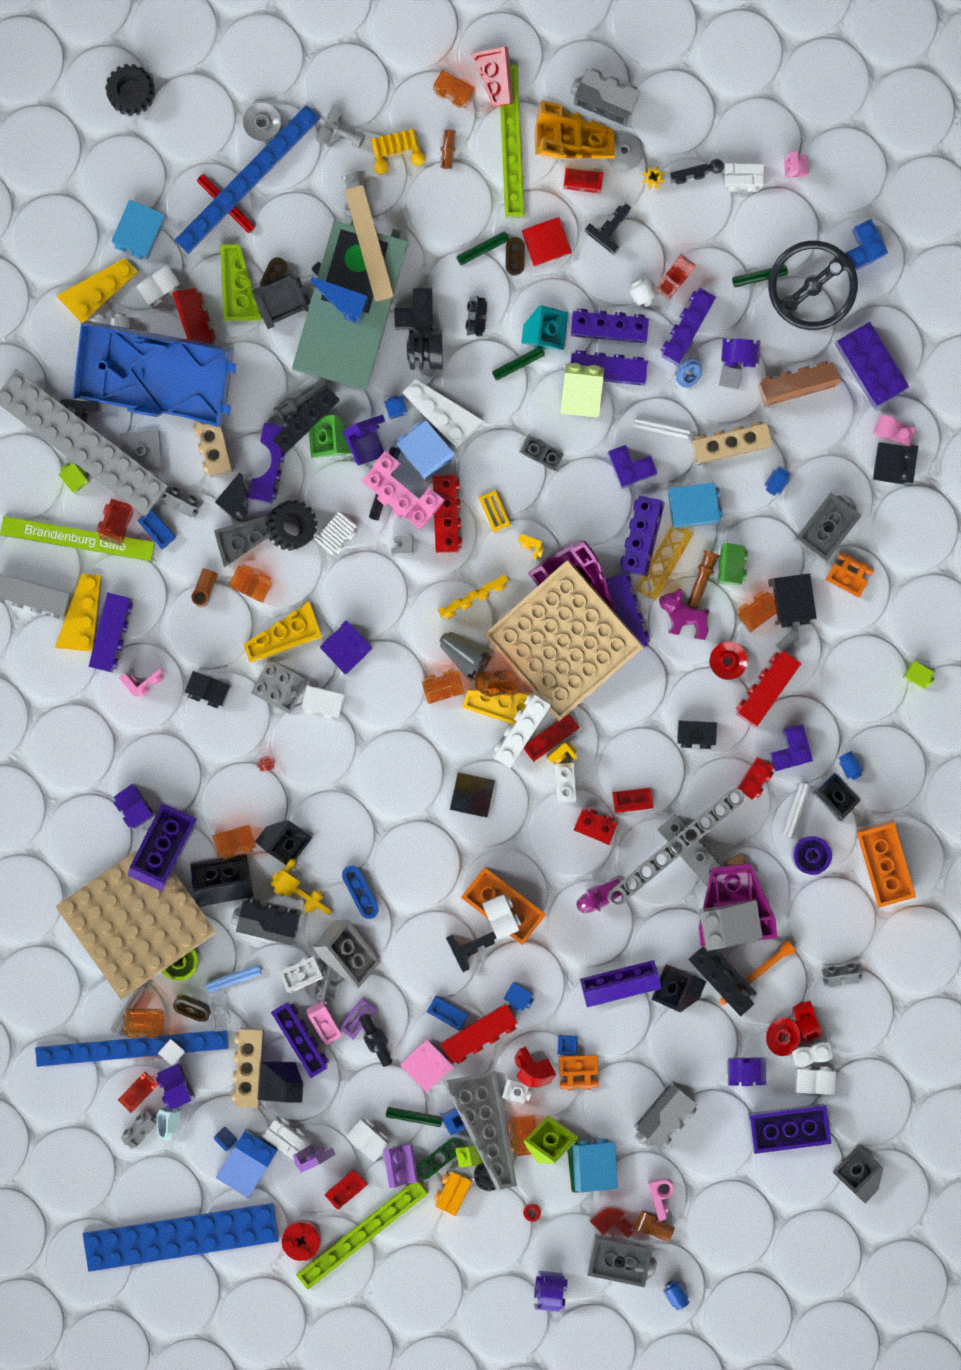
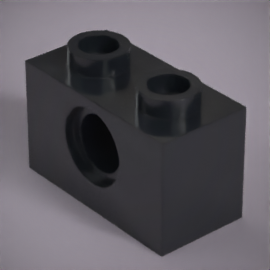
M678 720L676 744H681V748H692V745H700V749H711V745H716L717 722ZM695 729L700 730L702 733V737L698 741L694 740L691 736L692 731Z

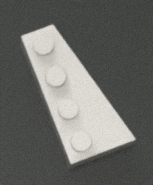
M417 379L402 392L403 396L455 449L483 424V420Z

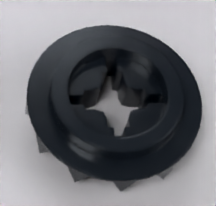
M484 1163L478 1164L474 1171L476 1185L481 1190L489 1192L497 1190L492 1179L490 1184H488L487 1178L481 1177V1175L487 1174Z

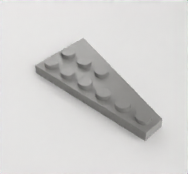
M496 1071L443 1081L496 1189L517 1186Z

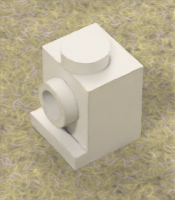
M507 1078L502 1098L524 1104L525 1100L529 1101L532 1090L520 1081ZM520 1089L521 1094L518 1096L515 1095L514 1090Z

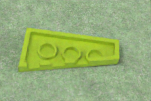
M240 244L220 245L223 322L261 321V315L251 293L252 285L246 270Z

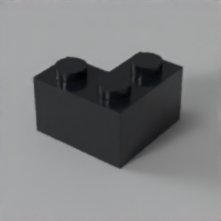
M432 288L413 289V308H394L395 330L433 329Z
M192 671L185 693L189 694L188 698L198 702L204 699L208 701L207 705L218 709L219 706L224 707L232 685Z

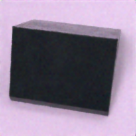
M835 773L813 792L838 821H842L860 802L856 795Z

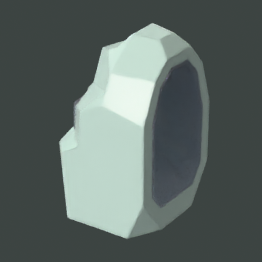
M169 1107L160 1108L157 1114L156 1126L161 1139L168 1140L177 1131L178 1124L181 1122V1109L175 1108L170 1110Z

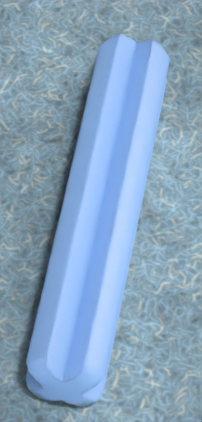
M259 965L209 981L206 983L207 991L212 992L261 975V969Z

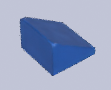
M223 1127L213 1137L224 1151H228L237 1141V1138L226 1127Z

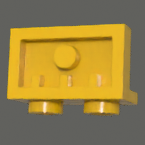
M520 534L518 542L521 543L520 547L532 550V547L536 548L532 559L541 558L545 546H542V541Z
M563 742L546 758L552 764L554 762L558 764L566 757L564 753L567 752L575 760L578 758L575 755L578 751L571 743L566 744Z

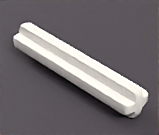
M638 417L634 422V427L683 439H688L690 436V429Z
M806 783L799 784L783 832L785 837L793 838L810 788V785Z

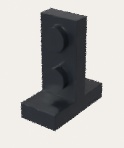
M626 203L623 207L619 205L613 213L615 217L611 222L607 220L601 227L602 232L590 223L584 232L612 255H615L619 250V246L610 240L609 237L629 214L631 207Z
M61 398V403L68 409H75V414L85 422L88 421V414H85V411L101 412L100 403Z
M492 931L459 948L453 934L446 937L462 972L470 969L463 955L467 954L469 957L478 952L477 948L483 945L487 948L495 944L494 940L497 939L495 932Z

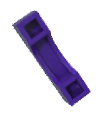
M268 423L263 425L260 442L270 451L271 465L264 475L251 480L248 498L251 500L272 504V500H276L278 489L275 488L276 481H280L282 470H279L280 462L284 463L286 453L282 451L273 439L285 427Z

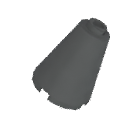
M453 632L444 633L439 640L441 643L440 648L471 682L476 679L474 677L476 673L481 674L492 659L490 653H494L489 647Z

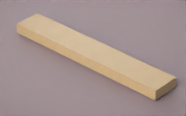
M364 186L346 189L345 194L375 302L393 298V291Z

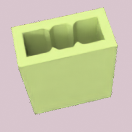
M566 364L560 413L599 417L604 368L596 365Z

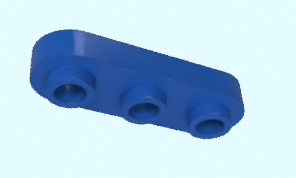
M353 865L347 866L342 872V878L360 914L366 919L376 917L379 912V906L360 869ZM350 871L355 872V878H349L348 873ZM359 888L363 889L364 895L359 896L357 890ZM369 905L373 907L371 913L366 911V907Z

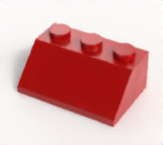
M196 288L172 292L187 339L214 344L213 340L216 339L214 329H209L207 323L211 320L208 311H204L202 303H205L202 292L198 293Z

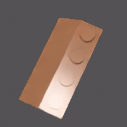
M823 361L817 363V367L814 368L805 366L799 368V372L791 374V371L781 373L780 377L775 379L772 376L761 379L762 382L758 384L764 407L837 387L841 383V378L834 363Z

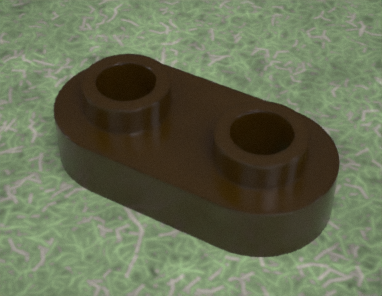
M512 237L506 243L505 268L511 276H518L524 271L525 244L521 238ZM513 245H518L519 249L517 251H514L511 247ZM517 264L519 267L517 270H513L511 265Z
M275 257L269 261L260 281V286L285 276L287 264L284 259ZM276 265H280L281 270L276 271L274 267Z
M186 995L177 996L173 1003V1009L177 1013L199 1022L207 1021L211 1014L209 1005Z

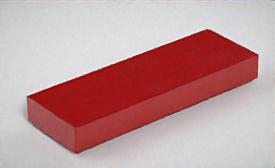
M568 713L560 721H556L528 742L523 749L531 760L535 762L578 730L579 726Z

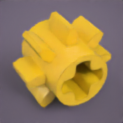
M648 166V173H642L646 177L642 184L647 183L649 190L654 186L658 190V184H664L665 182L664 179H661L665 172L660 173L658 171L659 166L656 169ZM651 174L658 176L655 182L653 179L649 180Z

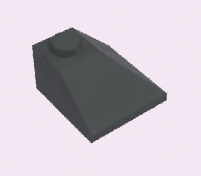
M858 1145L833 1173L866 1204L879 1190L883 1167Z

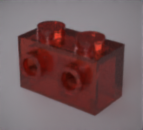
M111 498L110 503H106L104 507V519L99 521L97 526L99 538L122 546L134 513V508L128 503Z

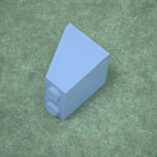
M419 421L412 427L413 431L410 434L404 433L397 439L398 443L396 446L426 482L455 459V454L427 421L423 423Z

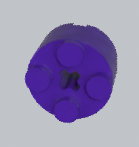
M722 338L721 361L724 362V366H737V363H743V367L754 368L756 364H759L761 341L757 340L756 344H753L754 340L732 338L730 342H727V338Z
M803 837L795 843L792 849L793 864L802 873L817 875L825 871L831 864V848L825 840L819 837ZM811 850H813V853L816 854V857H814L812 861H810L811 859L807 857V854H809Z
M765 1057L728 1058V1086H739V1082H741V1086H753V1082H755V1085H767Z
M538 1271L540 1276H536L534 1298H538V1304L534 1303L535 1310L554 1312L564 1310L565 1298H563V1291L567 1290L568 1280L565 1279L563 1273Z

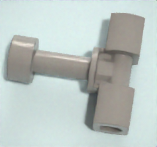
M333 105L327 115L328 121L325 127H321L316 136V141L327 145L331 135L336 136L338 133L351 140L352 145L359 148L365 138V134L359 131L355 134L341 127L339 120L344 111L340 107Z

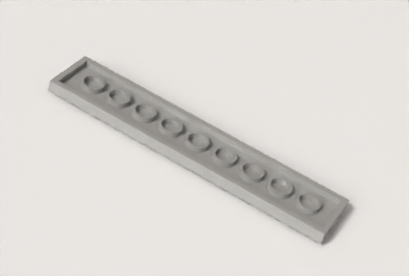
M15 369L0 389V406L142 515H148L168 488V484L19 370Z

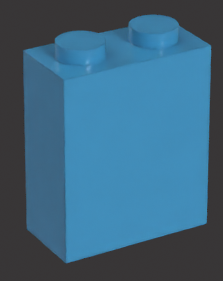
M129 199L111 240L112 244L115 245L114 248L124 253L126 250L130 251L133 257L140 260L143 257L149 259L166 216Z
M715 482L669 488L667 492L673 529L718 524L720 518L723 517L722 507L718 506L717 499H720L719 488H715Z
M597 1138V1142L590 1143V1140H579L578 1144L572 1145L575 1191L582 1193L618 1189L615 1142L608 1141V1138Z

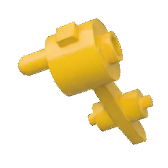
M294 859L289 860L285 868H281L278 873L275 871L271 877L273 879L271 885L275 888L273 890L281 897L284 895L291 897L295 892L307 900L303 905L306 908L304 912L307 914L309 911L313 913L316 907L328 915L331 914L332 910L320 903L323 899L321 895L323 891L319 889L316 892L314 890L311 895H308L298 888L301 881L290 874L296 865Z

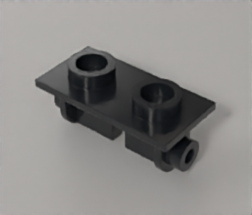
M479 296L470 297L467 303L468 319L465 324L467 336L474 334L475 336H483L486 319H480L479 317L480 315L486 316V298Z

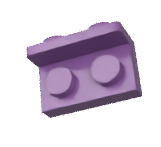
M412 1144L396 1145L383 1150L389 1188L418 1182Z
M310 1145L294 1154L293 1158L296 1167L302 1173L323 1163L336 1154L333 1147L328 1150L322 1148L315 1151L313 1145Z

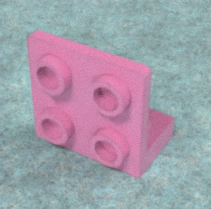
M160 668L141 685H139L140 682L132 674L124 673L119 679L133 696L143 697L150 691L149 687L153 683L157 685L165 678L164 674L166 671Z
M428 1038L401 1063V1067L426 1092L447 1072L449 1073L454 1068L449 1059Z

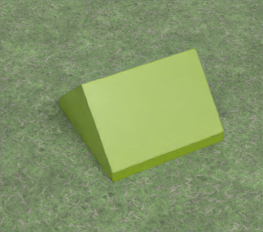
M548 1115L524 1140V1143L537 1163L555 1164L578 1140V1136Z

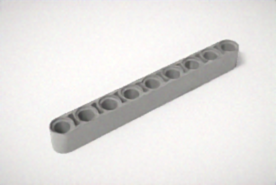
M733 789L723 795L613 887L607 895L609 903L621 905L738 808L744 802V793L739 789ZM732 793H736L739 796L738 803H733L730 800ZM717 805H721L724 808L725 812L722 816L716 813ZM703 817L708 818L710 821L708 828L701 825ZM688 830L694 831L695 838L693 840H689L686 837ZM673 842L680 844L681 849L677 853L671 849ZM659 854L664 855L666 858L664 865H660L657 862L656 858ZM645 866L651 870L649 877H645L642 874V868ZM629 879L636 881V888L633 890L627 886ZM614 891H618L622 895L619 902L614 901L612 898Z

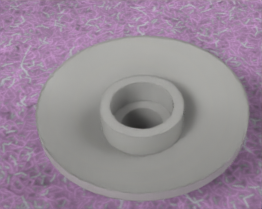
M256 103L250 106L244 114V130L254 140H270L280 130V114L270 104ZM261 120L266 121V125L260 126L259 122Z
M630 133L614 135L615 157L606 158L608 163L620 171L634 169L643 157V146L640 140ZM623 147H626L628 149V152L626 154H623L621 152V149Z

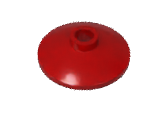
M723 642L712 650L709 664L717 677L724 680H733L745 672L748 658L745 650L739 644ZM729 657L732 660L730 665L725 664V658Z
M789 1018L775 1020L769 1026L766 1033V1043L769 1050L778 1056L791 1055L801 1042V1030L798 1024Z

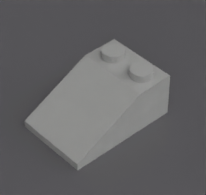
M756 900L699 909L704 944L707 951L763 938Z
M349 920L333 921L312 947L327 965L356 988H360L381 962Z

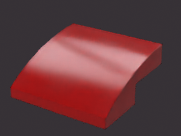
M560 217L521 230L533 266L535 267L572 253Z

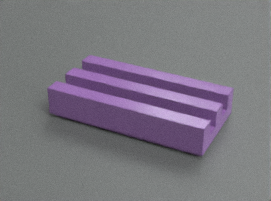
M362 997L339 1026V1029L354 1040L363 1028L360 1024L353 1034L350 1032L359 1021V1017L368 1008L371 1009L369 1015L372 1017L377 1008ZM362 1003L366 1006L347 1029L344 1028Z

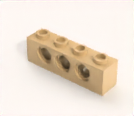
M196 421V425H193L195 435L200 437L201 443L198 444L200 455L204 454L205 462H202L204 472L209 473L210 477L233 472L222 426L216 427ZM208 432L215 434V438L211 442L205 440V435ZM214 450L220 453L217 460H211L209 457L210 453Z
M762 421L752 423L751 427L745 429L743 426L732 428L733 431L725 433V430L714 432V436L706 437V434L696 436L695 440L692 441L696 464L699 465L771 448L773 445L768 424H762ZM747 433H752L755 436L753 443L746 441L745 435ZM732 437L736 440L737 444L735 447H729L726 440ZM715 442L718 445V450L715 452L710 451L708 443Z
M240 1028L239 1032H236L235 1044H239L238 1051L234 1053V1063H237V1071L233 1072V1082H236V1090L232 1091V1102H235L236 1107H259L260 1100H257L259 1065L260 1061H262L264 1029ZM251 1043L254 1051L246 1053L243 1049L244 1044ZM245 1062L253 1066V1070L249 1073L242 1069V1065ZM249 1082L252 1086L251 1091H243L241 1084Z

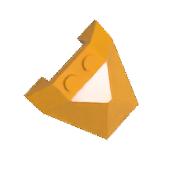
M541 100L534 128L535 155L551 159L615 157L613 129L594 120L591 122L580 118L581 114L577 112L572 114L564 110L565 107L560 104Z

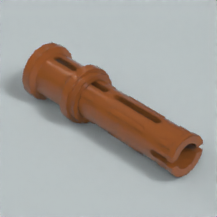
M707 550L703 551L704 556L701 565L697 567L699 570L698 576L687 605L697 609L699 608L710 575L714 574L713 568L716 560L720 557V555Z

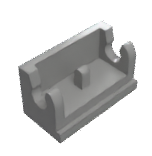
M412 534L393 538L394 543H397L398 547L391 548L392 556H413Z

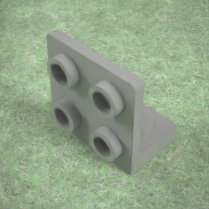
M268 660L251 694L290 714L308 680Z

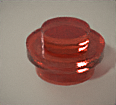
M266 756L260 758L256 765L263 772L274 769V763L276 762L275 759Z

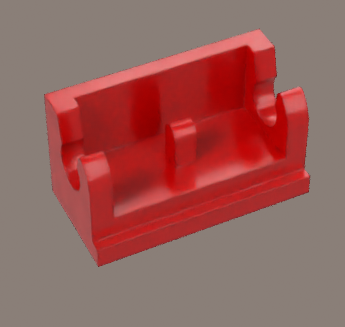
M565 168L563 189L601 194L604 172Z
M650 788L612 792L614 813L654 809Z
M354 1168L331 1187L324 1196L339 1210L368 1184Z

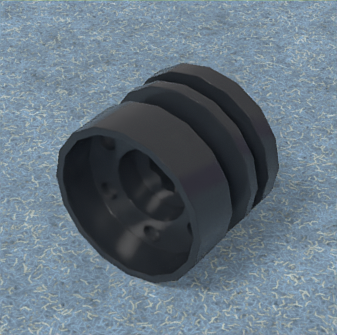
M430 329L428 338H424L422 330H419V338H415L414 330H409L407 360L410 370H415V361H419L420 370H423L424 361L429 362L430 370H443L442 329Z

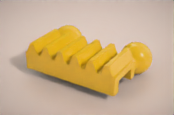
M415 129L371 139L376 160L373 168L379 175L386 174L389 169L388 163L383 160L384 157L413 151L411 162L415 166H421L425 163L426 156L420 151Z

